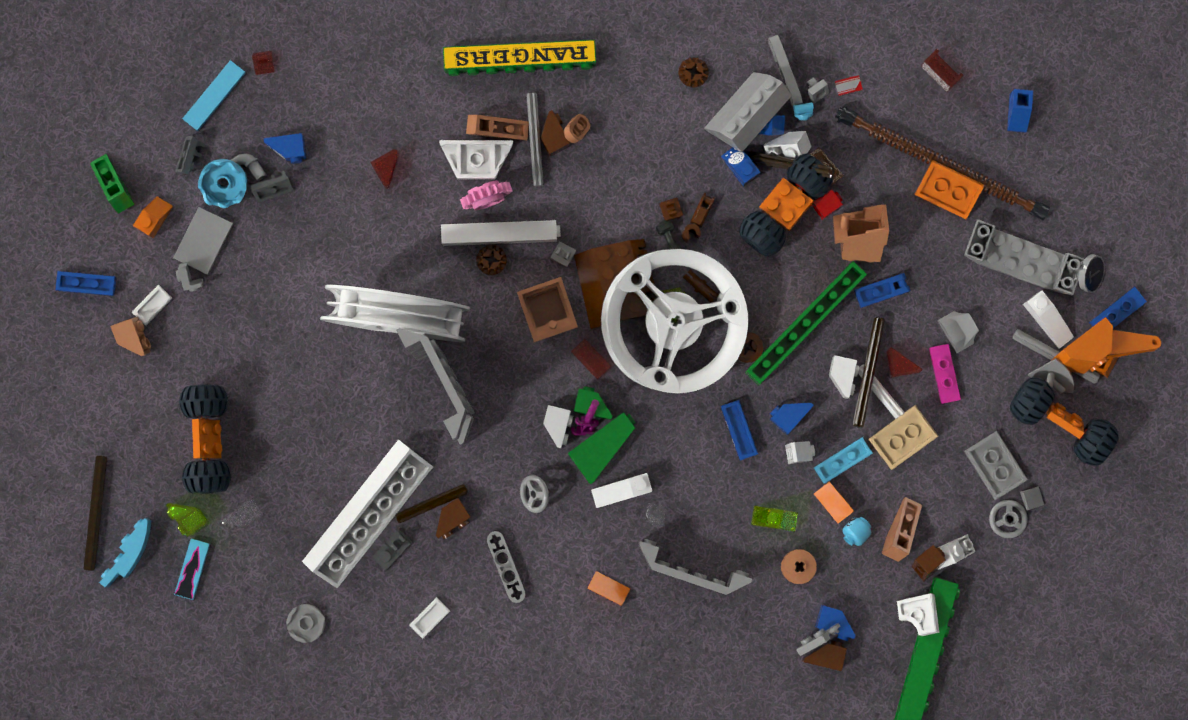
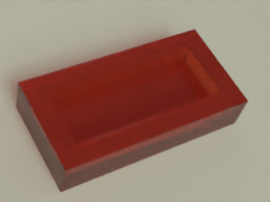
M586 339L571 351L597 380L611 367Z

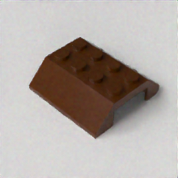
M645 239L628 240L596 247L574 255L590 329L601 327L603 302L616 276L629 263L637 259L638 256L641 257L648 254L647 250H639L646 248ZM651 271V276L649 280L654 285V278ZM636 273L631 277L632 283L637 284L639 282V276ZM646 285L640 289L645 295L646 293H653ZM635 292L627 293L622 304L620 321L646 316L648 309Z

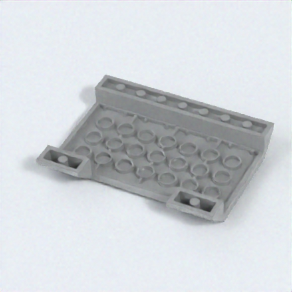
M401 328L397 329L396 331L405 348L418 362L429 357L457 411L456 415L443 422L454 441L458 440L461 446L466 445L474 419L472 414L475 412L465 398L466 395L462 387L456 381L457 377L449 366L444 352L434 339L430 341L427 336Z

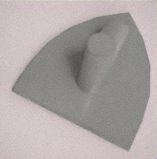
M1057 358L1028 374L1029 377L1047 381L1053 390L1060 394L1073 393L1074 391L1072 374Z

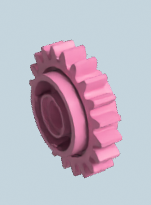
M491 181L469 190L468 195L462 197L460 202L463 209L473 208L475 211L504 201L505 196L513 191L510 182L499 183V181Z

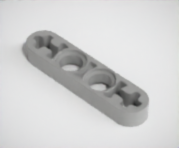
M778 35L768 38V43L775 62L779 64L778 70L781 78L785 80V86L792 95L789 98L792 106L802 104V97Z
M497 531L491 532L487 536V544L509 599L514 603H519L525 598V590L504 536ZM494 534L496 537H501L499 541L500 547L502 545L505 546V549L498 550L496 553L493 551V549H497L495 543L491 544L490 542ZM501 552L508 555V561L504 564L499 563L497 560V556ZM508 570L515 573V579L511 582L506 581L504 578V574ZM517 581L519 585H516V589L522 591L518 600L516 597L512 598L511 596L514 593L513 588L508 589L507 585L514 584Z

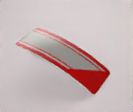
M859 75L835 81L839 96L863 90Z

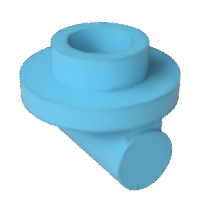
M812 102L793 105L794 116L799 120H808L813 115L814 106Z

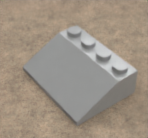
M753 72L704 129L738 151L743 152L792 95L780 80L771 75Z

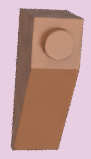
M468 115L466 134L527 140L529 121Z
M907 497L903 499L887 534L882 551L883 555L898 562L909 555L922 508L921 504Z

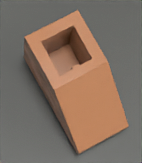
M138 316L111 326L118 345L140 356L151 352L150 341L145 337L143 332L144 325Z

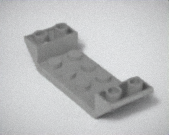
M978 219L964 256L979 265L1044 289L1068 295L1074 294L1078 283L1079 270L1083 269L1084 266L1082 264L1084 258L1070 253L1061 254L996 230L995 225Z
M645 539L644 542H639V547L651 570L725 595L752 582V578L748 577L749 573L736 570V573L731 572L727 586H725L726 582L713 578L711 582L706 580V575L695 572L693 576L688 574V569L679 566L673 569L669 567L670 563L661 560L655 563L659 547L656 546L657 542Z

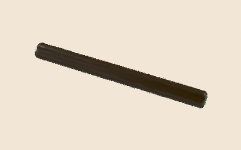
M880 317L874 318L853 420V426L857 428L864 427L885 323V319Z
M96 456L83 567L84 570L94 571L96 566L107 466L106 456Z

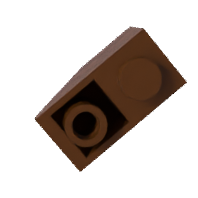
M552 110L548 113L541 135V141L550 157L570 147V142L565 138L561 127L563 122L558 113L554 114Z
M459 498L441 509L436 532L438 539L441 537L446 539L454 534L452 532L453 529L456 527L461 529L470 523L468 519L472 517Z

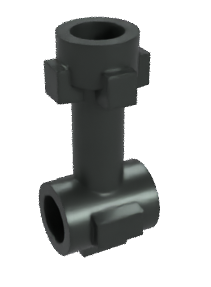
M670 220L660 222L656 226V230L659 236L664 235L669 246L666 250L681 249L680 243L676 244L671 234L674 231L672 222Z

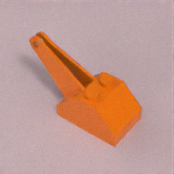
M1105 317L1064 348L1052 360L1057 358L1070 372L1085 374L1089 370L1094 372L1111 358L1153 352L1161 346V340L1157 336L1113 330V325Z

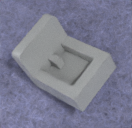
M188 263L179 264L176 276L178 282H182L183 290L193 292L201 289L200 287L204 284L203 278L192 280Z

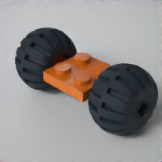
M802 154L797 156L792 163L793 165L788 167L786 175L789 182L782 178L759 206V209L763 212L755 211L743 219L739 234L758 253L764 256H771L780 251L786 239V232L782 227L790 231L813 204L812 199L823 197L829 192L833 183V176L828 178L823 177L822 173L818 175L815 168H820L817 164H824L812 155Z
M1034 377L1028 378L1011 401L1010 411L1019 422L1034 425L1047 414L1049 420L1077 437L1073 450L1083 463L1093 466L1102 464L1109 457L1118 442L1119 433L1116 427L1109 421L1098 418L1092 419L1084 427L1083 419L1075 413L1070 414L1065 411L1066 408L1060 403H1053L1055 392L1047 381Z
M220 385L187 386L180 394L179 405L185 417L200 418L192 419L193 458L202 459V461H193L186 464L182 474L183 485L187 492L193 494L224 492L230 485L231 472L225 461L210 460L221 458L222 429L220 420H211L209 418L224 415L228 406L227 393Z

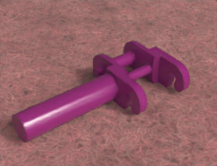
M592 400L586 416H581L580 421L576 417L575 423L581 426H577L576 431L574 427L571 428L573 435L586 436V434L595 433L594 427H597L599 422L593 417L599 406L598 400Z

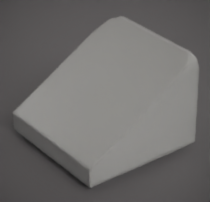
M1039 486L1020 492L1026 510L1044 505Z

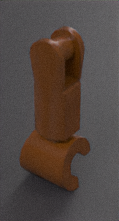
M705 192L690 220L691 224L687 225L682 231V238L686 243L690 238L689 231L694 232V236L699 239L701 235L700 228L703 226L715 200V197L710 198L706 196ZM702 202L709 205L707 209L701 206Z

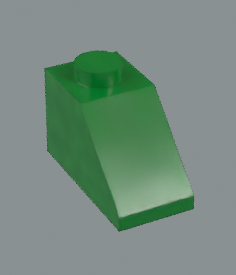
M584 386L583 389L579 388L574 412L586 415L592 400H598L599 406L594 417L607 420L612 419L610 411L600 395L594 392V388Z

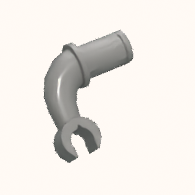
M239 154L231 159V161L238 165H245L246 168H249L257 181L267 176L258 162L259 159L253 155Z

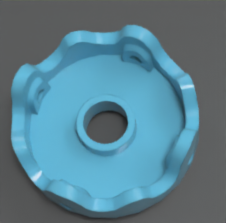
M218 159L208 163L203 168L199 176L198 188L203 194L206 204L228 208L235 203H240L247 189V177L244 170L234 161ZM225 178L228 180L229 185L223 187L218 183V180Z

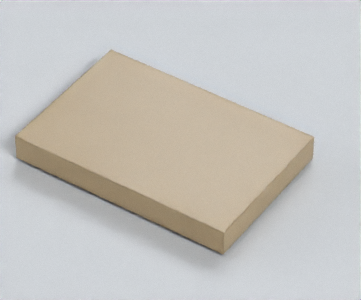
M914 405L870 437L869 441L892 470L939 435L918 407Z

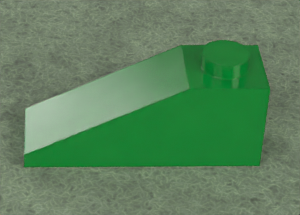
M105 154L92 161L90 165L108 202L119 214L133 206L134 202L108 155Z

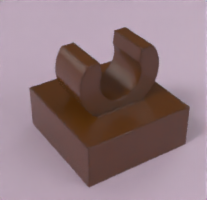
M677 197L659 203L664 221L683 216Z

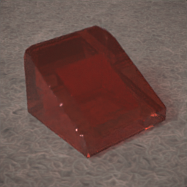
M272 51L253 53L252 59L256 75L274 72Z

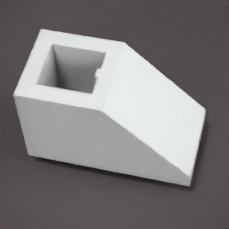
M806 131L788 132L766 143L764 148L766 154L795 159L799 155L807 154L811 144Z
M834 355L832 357L829 377L842 397L848 399L850 395L853 396L855 384L852 383L854 376L857 377L859 366L856 365L857 360Z
M548 405L543 424L557 448L561 449L562 445L566 446L569 434H565L567 426L571 427L573 416L570 415V410Z
M968 534L939 546L944 552V558L946 559L939 569L955 564L975 552Z

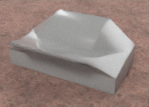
M953 311L937 320L956 353L974 344V338L979 329L969 313Z

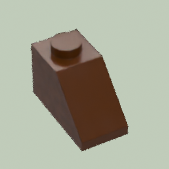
M932 545L915 559L911 567L924 582L945 563V554L939 547L936 548Z
M831 640V644H823L804 656L802 661L842 671L847 648L842 647L843 643Z

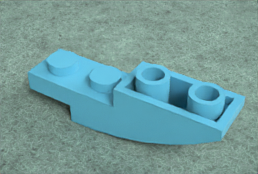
M149 518L140 519L134 525L135 530L131 535L128 533L121 540L122 545L119 548L125 553L118 555L114 560L115 565L111 569H106L101 575L103 579L99 583L105 588L110 587L119 575L127 578L138 564L150 534L151 520Z

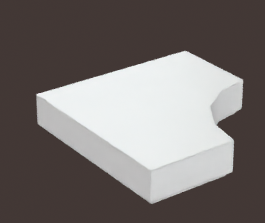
M930 593L897 601L899 620L913 623L920 636L939 633L934 594Z

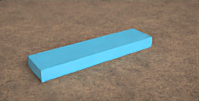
M230 60L182 119L199 131L246 72Z

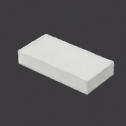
M158 285L132 313L136 317L138 316L139 320L147 326L173 298Z
M436 597L409 626L423 639L450 610Z

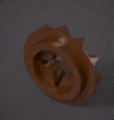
M690 57L682 62L678 74L684 85L695 88L706 82L709 70L705 61L698 57ZM696 65V71L700 74H695L693 79H691V73L688 70H692Z
M486 245L478 252L476 263L484 274L496 275L505 268L507 257L502 248L496 245ZM492 252H494V258L500 262H493L489 268V261L484 258L490 257Z
M747 332L745 344L752 340L750 347L755 352L748 351L744 355L745 348L743 347L738 357L742 362H754L763 352L762 340L752 332Z

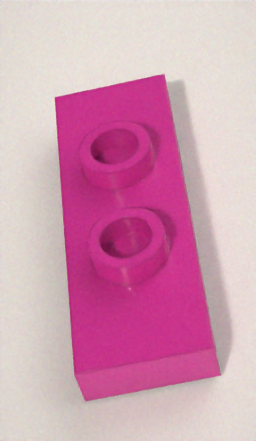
M949 344L930 347L929 351L941 404L961 400Z

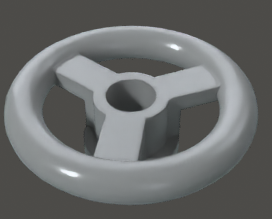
M529 475L521 483L520 496L524 506L529 511L540 513L548 504L549 491L545 482L540 477ZM532 481H536L539 485L534 486ZM526 486L529 489V501L526 497ZM542 500L539 507H533L535 501Z
M1013 500L998 502L992 508L989 516L992 530L1003 538L1019 536L1025 530L1028 521L1024 507ZM1006 506V512L1003 514L1002 519L995 522L997 511L1001 507ZM1012 507L1017 508L1021 513V524L1018 522V515L1012 511ZM1008 515L1012 517V521L1010 523L1006 520ZM1002 525L1014 526L1017 530L1008 533L1000 530L998 527Z

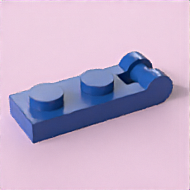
M905 273L855 289L854 292L860 308L910 292V287L905 282ZM898 282L900 289L895 290L893 283Z

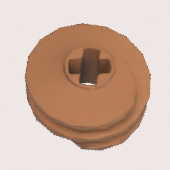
M802 549L790 551L781 562L783 576L794 584L809 582L816 573L817 564L815 558L808 551ZM796 562L803 563V565L801 566L803 568L802 571H795Z

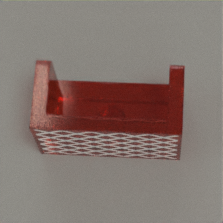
M936 49L921 64V67L948 92L964 75L962 73L958 75L938 55L939 50Z

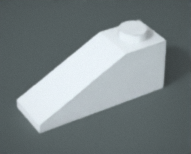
M1042 290L1023 304L1059 349L1074 338L1058 310Z
M810 441L793 442L785 445L788 464L812 461V457L815 456L814 445H810Z
M645 473L598 487L591 491L596 508L650 493L652 488L648 474Z

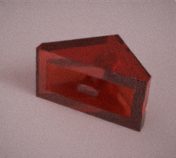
M396 149L370 162L386 189L390 187L399 152Z
M892 347L886 351L891 378L918 374L922 371V368Z

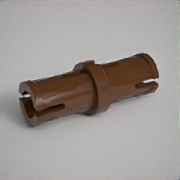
M690 269L688 273L693 278L685 274L683 279L695 288L694 291L696 293L699 292L709 303H712L714 298L709 293L715 298L719 294L706 284V280L699 278Z

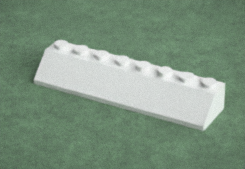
M398 440L302 562L313 573L338 588L433 466Z

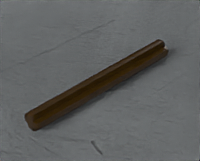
M754 151L748 153L753 163L787 170L788 167L793 165L792 163L795 160ZM817 164L820 168H815L818 175L822 173L823 177L832 178L834 174L833 167Z

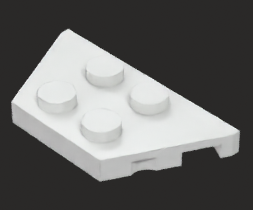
M440 140L439 142L457 179H496L513 146V141Z

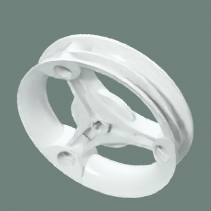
M660 250L635 259L622 269L613 280L603 302L601 329L609 355L618 368L630 379L642 386L662 392L687 393L713 384L734 365L745 344L748 330V311L744 295L737 281L715 259L692 250ZM669 265L693 268L709 277L719 288L720 293L717 301L698 304L692 297L681 292H668L664 294L649 280L651 271ZM635 273L639 276L637 284L631 281V277ZM645 285L657 296L653 302L640 290ZM628 292H635L648 309L646 314L647 332L656 343L652 366L645 368L629 353L621 335L620 313ZM728 302H731L733 305L731 312L726 310ZM717 306L719 314L703 318V309ZM720 318L728 323L725 341L716 357L708 365L684 376H675L670 371L678 350L692 345L700 336L703 325ZM671 319H677L678 323L673 324V322H671ZM663 348L669 349L665 366L659 367ZM660 371L662 379L656 382L655 374Z
M325 285V289L330 290L334 294L336 302H327V305L334 306L335 309L331 314L321 316L320 320L394 333H397L396 330L401 328L427 336L429 339L465 342V338L459 336L460 326L464 325L461 322L462 312L470 311L468 306L397 292L342 285Z

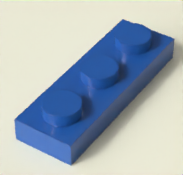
M57 271L55 290L114 296L116 277Z

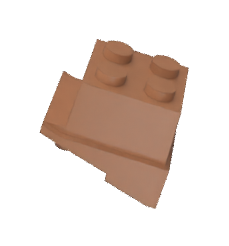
M886 205L865 207L863 211L833 216L835 244L840 243L843 260L866 261L869 263L881 261L884 245H887L889 234Z
M561 277L517 292L534 342L578 328Z

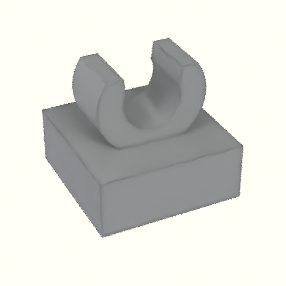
M815 78L807 81L810 88L808 89L809 98L814 104L829 94L828 84L824 79L820 82H817Z
M559 241L550 259L568 267L576 250Z

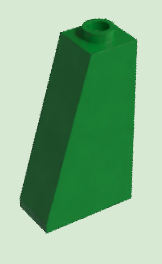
M623 412L568 453L590 485L594 483L635 429L633 425L636 422L630 414L625 415Z

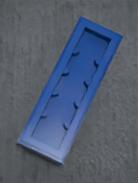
M1133 287L1089 323L1093 327L1106 317L1114 328L1147 301Z
M737 400L720 406L739 460L758 455L740 401Z

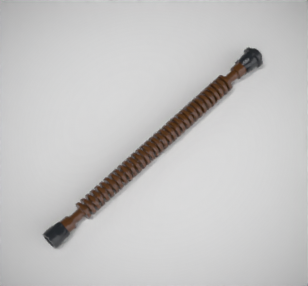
M846 105L844 108L840 107L835 116L838 118L837 123L841 122L858 129L861 127L869 131L868 136L871 137L874 134L873 138L878 136L877 140L879 141L883 138L881 142L884 143L887 140L886 144L889 145L891 142V147L896 144L895 149H898L900 146L899 151L902 152L905 149L903 153L906 154L909 151V156L914 153L912 157L915 158L918 155L917 159L920 160L922 157L921 161L927 160L926 164L934 160L984 184L983 192L988 190L987 194L992 193V196H996L998 199L1001 197V200H1005L1006 203L1010 201V205H1013L1015 202L1023 206V209L1029 211V214L1041 220H1044L1049 212L1050 207L1037 200L1035 202L1030 199L1026 200L1018 196V191L1014 193V189L1010 190V187H1006L1004 184L1001 186V183H997L996 180L992 182V179H988L987 176L983 178V174L979 175L977 171L974 174L975 170L972 169L970 171L969 167L965 170L966 166L963 165L961 167V163H958L956 166V161L953 163L952 159L947 161L948 157L945 156L943 159L944 155L942 154L938 157L939 153L936 152L934 155V150L929 153L930 148H927L925 151L926 146H923L921 149L922 144L919 143L916 146L917 142L914 141L912 144L913 140L911 139L907 142L908 138L905 137L903 140V135L898 138L899 133H896L894 136L895 131L892 130L890 134L891 129L888 128L885 131V126L881 129L882 125L879 124L876 127V122L872 125L864 121V118L848 109Z

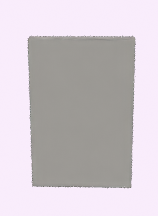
M198 207L173 258L182 263L187 262L188 266L209 275L233 223Z
M995 431L964 451L994 500H997L1028 480L998 431Z

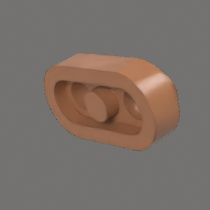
M582 114L573 117L564 129L565 138L572 143H577L583 139L590 129L589 120Z

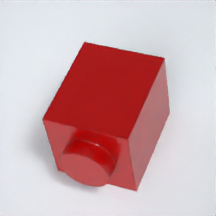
M831 189L823 197L815 200L812 207L823 220L841 208L843 200L838 192L834 193Z

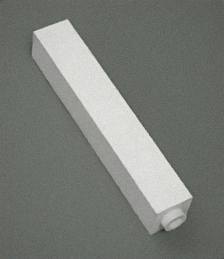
M556 220L441 224L443 246L557 242V237H560V225H556Z

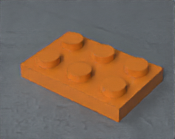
M932 160L915 195L967 219L984 188V184Z

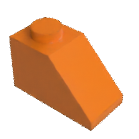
M156 197L142 210L133 226L154 238L173 206Z

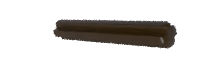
M462 484L396 513V520L398 523H402L468 493L467 488Z

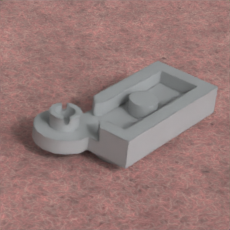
M839 623L826 631L823 628L813 634V638L808 636L800 641L802 645L796 649L801 656L831 639L829 634L834 636L836 633H839Z

